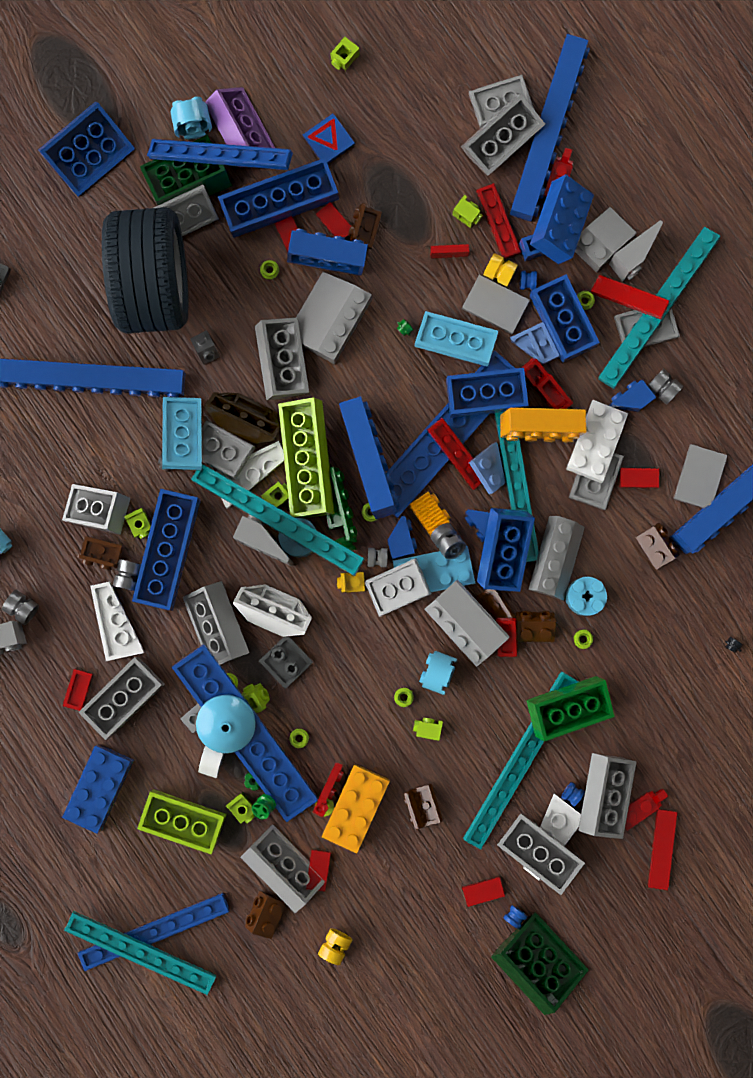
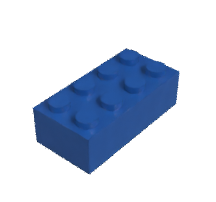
M566 174L552 181L530 245L557 264L573 258L594 194Z
M296 229V231L292 230L287 262L362 276L368 244H364L361 240H353L352 242L345 240L341 236L331 238L326 237V234L323 233L309 234L306 230Z
M567 274L531 291L530 298L552 338L562 363L598 346L600 342Z
M524 368L452 375L446 378L450 418L505 412L509 408H528L529 406Z
M490 509L477 582L484 589L520 592L535 517L527 511Z
M100 744L95 745L62 818L96 834L100 833L134 760Z

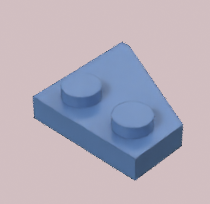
M544 322L510 337L511 342L532 358L537 359L541 365L560 356Z
M495 442L469 462L488 494L494 493L505 484L497 442Z

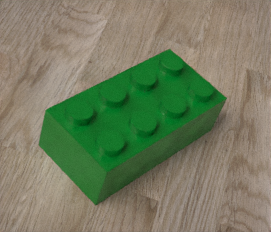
M597 676L526 700L535 737L542 741H547L615 717L606 680Z

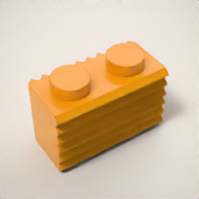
M426 492L410 503L409 507L431 537L432 532L438 526L445 523L450 524L449 519L451 517L445 509H440L438 506L440 501L436 495Z

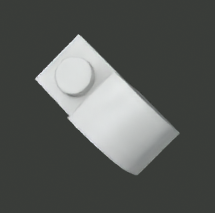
M205 746L198 772L217 778L225 753L213 751Z

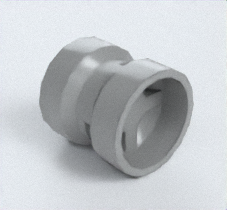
M368 548V567H374L375 565L387 567L388 548H381L380 550Z

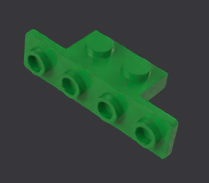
M331 467L335 514L326 515L328 526L331 530L344 527L347 542L354 543L357 542L356 537L358 533L356 527L353 526V512L347 501L349 495L343 484L344 474L339 468Z

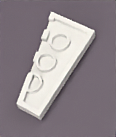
M279 441L252 453L236 480L218 470L215 472L249 491L284 462L283 449ZM222 499L226 509H228L232 504Z
M111 582L90 586L106 661L145 653Z
M554 794L540 828L565 846L579 827L581 814ZM523 867V869H525L527 872H529V873H530L532 876H534L537 880H540V879H539L536 875H534L531 871H529L527 868Z

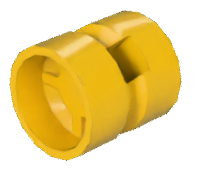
M494 253L483 275L492 280L497 278L498 283L507 287L518 264L510 260L505 262L504 257Z
M330 928L325 938L327 943L322 944L318 955L332 964L341 965L345 957L344 951L348 950L353 939L337 929Z

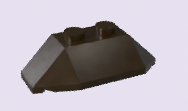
M213 392L205 404L206 410L219 428L252 444L274 441L281 430L280 422L272 409L239 393Z

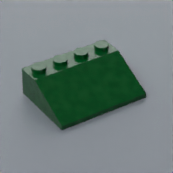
M208 135L193 141L211 143ZM154 159L140 166L157 205L201 185H204L208 196L232 186L224 166L219 164Z
M536 912L522 923L520 929H516L491 956L544 1015L555 1013L589 971Z

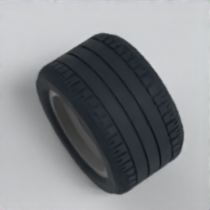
M167 207L111 212L104 219L102 226V265L108 307L115 327L126 334L181 329L188 320V280L184 243L177 214Z

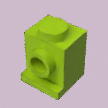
M346 37L330 53L332 65L338 70L342 68L345 71L360 56L359 47Z
M466 195L461 198L453 209L452 214L470 228L473 224L477 225L483 217L480 214L479 207L474 202H468Z
M278 481L261 497L268 503L280 508L289 500L287 485L285 483L281 485ZM277 493L282 494V498L279 500L275 499Z
M140 508L124 516L135 538L144 539L149 536L151 522L144 509ZM138 521L142 522V526L140 528L136 527V523Z
M423 717V721L415 720L413 731L416 732L417 737L439 741L443 721L438 720L437 724L434 723L435 719Z
M243 792L226 805L240 824L244 821L247 824L256 817L252 812L253 804ZM239 807H244L246 812L240 813Z

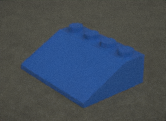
M94 102L39 148L38 151L71 190L79 196L135 148L98 102Z

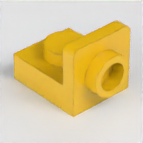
M357 572L355 576L350 573H340L341 577H337V587L341 589L342 593L365 591L364 572Z

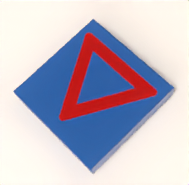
M331 114L303 134L304 139L319 160L326 158L327 164L355 146V142L334 114Z

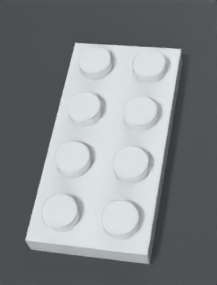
M592 400L586 415V433L577 439L566 470L602 483L628 413Z

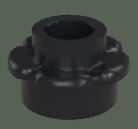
M729 637L727 641L725 640L727 649L734 653L737 650L742 652L740 650L743 646L742 643L732 637Z

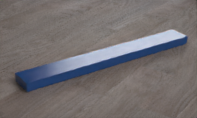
M152 139L147 154L149 159L281 170L289 169L293 155L290 149Z
M221 893L124 934L150 945L230 912L224 894ZM97 945L77 953L84 971L121 957Z

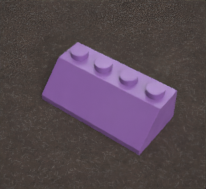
M243 87L216 89L205 101L209 113L226 145L275 148Z

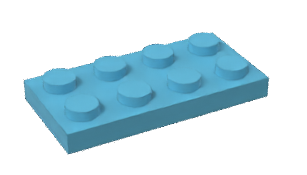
M425 311L415 341V347L488 367L498 331Z
M163 397L162 469L201 470V398Z
M466 546L461 555L451 560L446 559L440 551L393 560L395 568L417 558L431 592L445 590L457 579L463 586L475 584L468 546Z

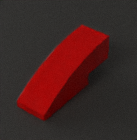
M532 358L521 367L525 371V380L551 409H567L573 404L553 376L547 373L537 359Z

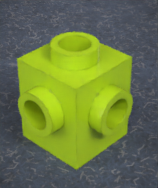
M261 683L255 686L250 684L243 689L242 695L256 713L266 708L270 698L268 691L263 688Z

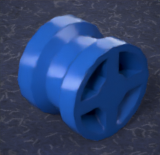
M521 271L520 290L526 288L536 289L537 271H532L531 273Z
M571 782L565 788L561 798L570 801V804L575 807L585 791L576 788V785Z
M511 905L510 912L505 914L503 918L515 928L520 929L522 921L526 920L528 916L516 906Z

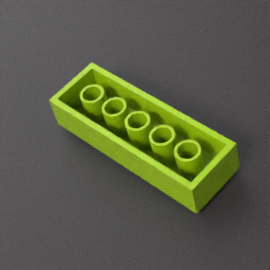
M313 397L278 404L290 515L294 518L305 519L335 514L322 400Z

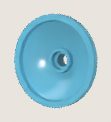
M219 695L208 700L199 710L196 720L197 733L203 744L213 751L219 753L236 752L245 747L252 739L255 732V716L251 707L241 698L233 695ZM228 725L229 729L223 730L222 726Z

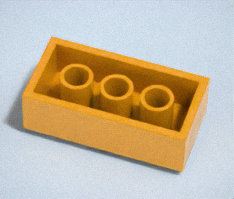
M509 408L500 415L501 438H507V441H517L518 438H525V441L544 439V442H554L555 439H562V442H573L574 439H578L586 433V410Z
M354 763L323 831L322 838L354 853H358L390 780Z

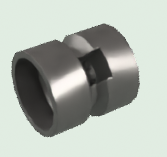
M663 368L649 383L648 387L654 394L658 393L659 399L667 405L683 388V385L676 379L671 380V375Z
M449 523L438 526L431 534V540L448 560L458 557L466 548L465 542L457 535V532Z
M119 559L117 566L119 574L115 575L112 586L135 591L141 564Z
M14 590L2 606L4 612L10 616L15 615V619L23 625H26L34 617L39 608L37 603L31 599L26 600V596L18 590Z

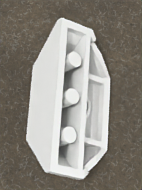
M267 585L241 587L233 601L235 607L248 622L282 637L304 635L312 619L299 599Z

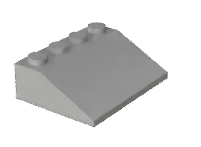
M322 272L296 317L298 319L302 347L335 365L371 303L372 294L356 285Z
M248 515L247 518L242 516L233 536L236 541L293 566L292 560L263 527L264 524L260 519Z

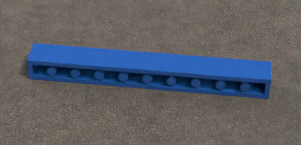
M570 34L566 35L540 117L545 125L535 133L511 208V216L530 222L533 216L537 217L540 208L537 202L538 199L543 198L546 189L542 186L544 181L548 182L551 173L548 167L550 163H554L557 154L553 151L555 146L559 147L562 138L559 132L561 128L565 129L568 119L564 116L566 111L570 112L573 100H570L572 93L576 94L579 83L576 82L577 76L581 77L584 65H581L582 59H587L590 50L587 47L588 40Z
M0 359V388L16 385L15 388L27 389V386H33L36 390H46V387H49L55 391L72 389L73 392L83 393L84 390H91L92 393L96 394L110 391V394L122 395V392H129L131 396H141V393L148 394L150 397H160V394L178 398L179 396H184L186 373L183 370Z

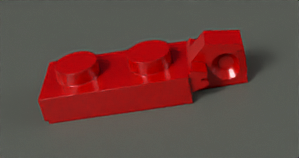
M565 148L562 158L557 156L543 195L544 198L547 197L552 181L565 174L570 177L573 167V161L569 160L572 153L571 149Z
M335 763L312 812L322 818L329 809L327 799L332 800L336 791L333 788L335 782L340 783L344 774L341 771L342 764Z
M660 789L656 793L651 790L629 804L625 823L627 831L662 806L661 801L668 797L665 790Z

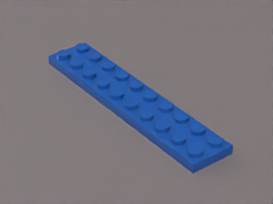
M494 350L488 367L481 365L475 373L516 368ZM449 403L440 411L386 472V474L389 473L394 485L391 491H395L400 505L396 507L398 513L393 514L395 517L398 518L409 504L449 461L427 429L443 418L461 443L464 444L489 414L450 418Z
M205 643L172 666V669L201 707L208 700L219 695L237 696L249 705ZM252 709L256 722L254 735L250 742L242 749L236 751L235 754L264 793L275 800L276 809L284 820L288 822L318 801V797ZM223 725L222 729L228 730L229 726Z

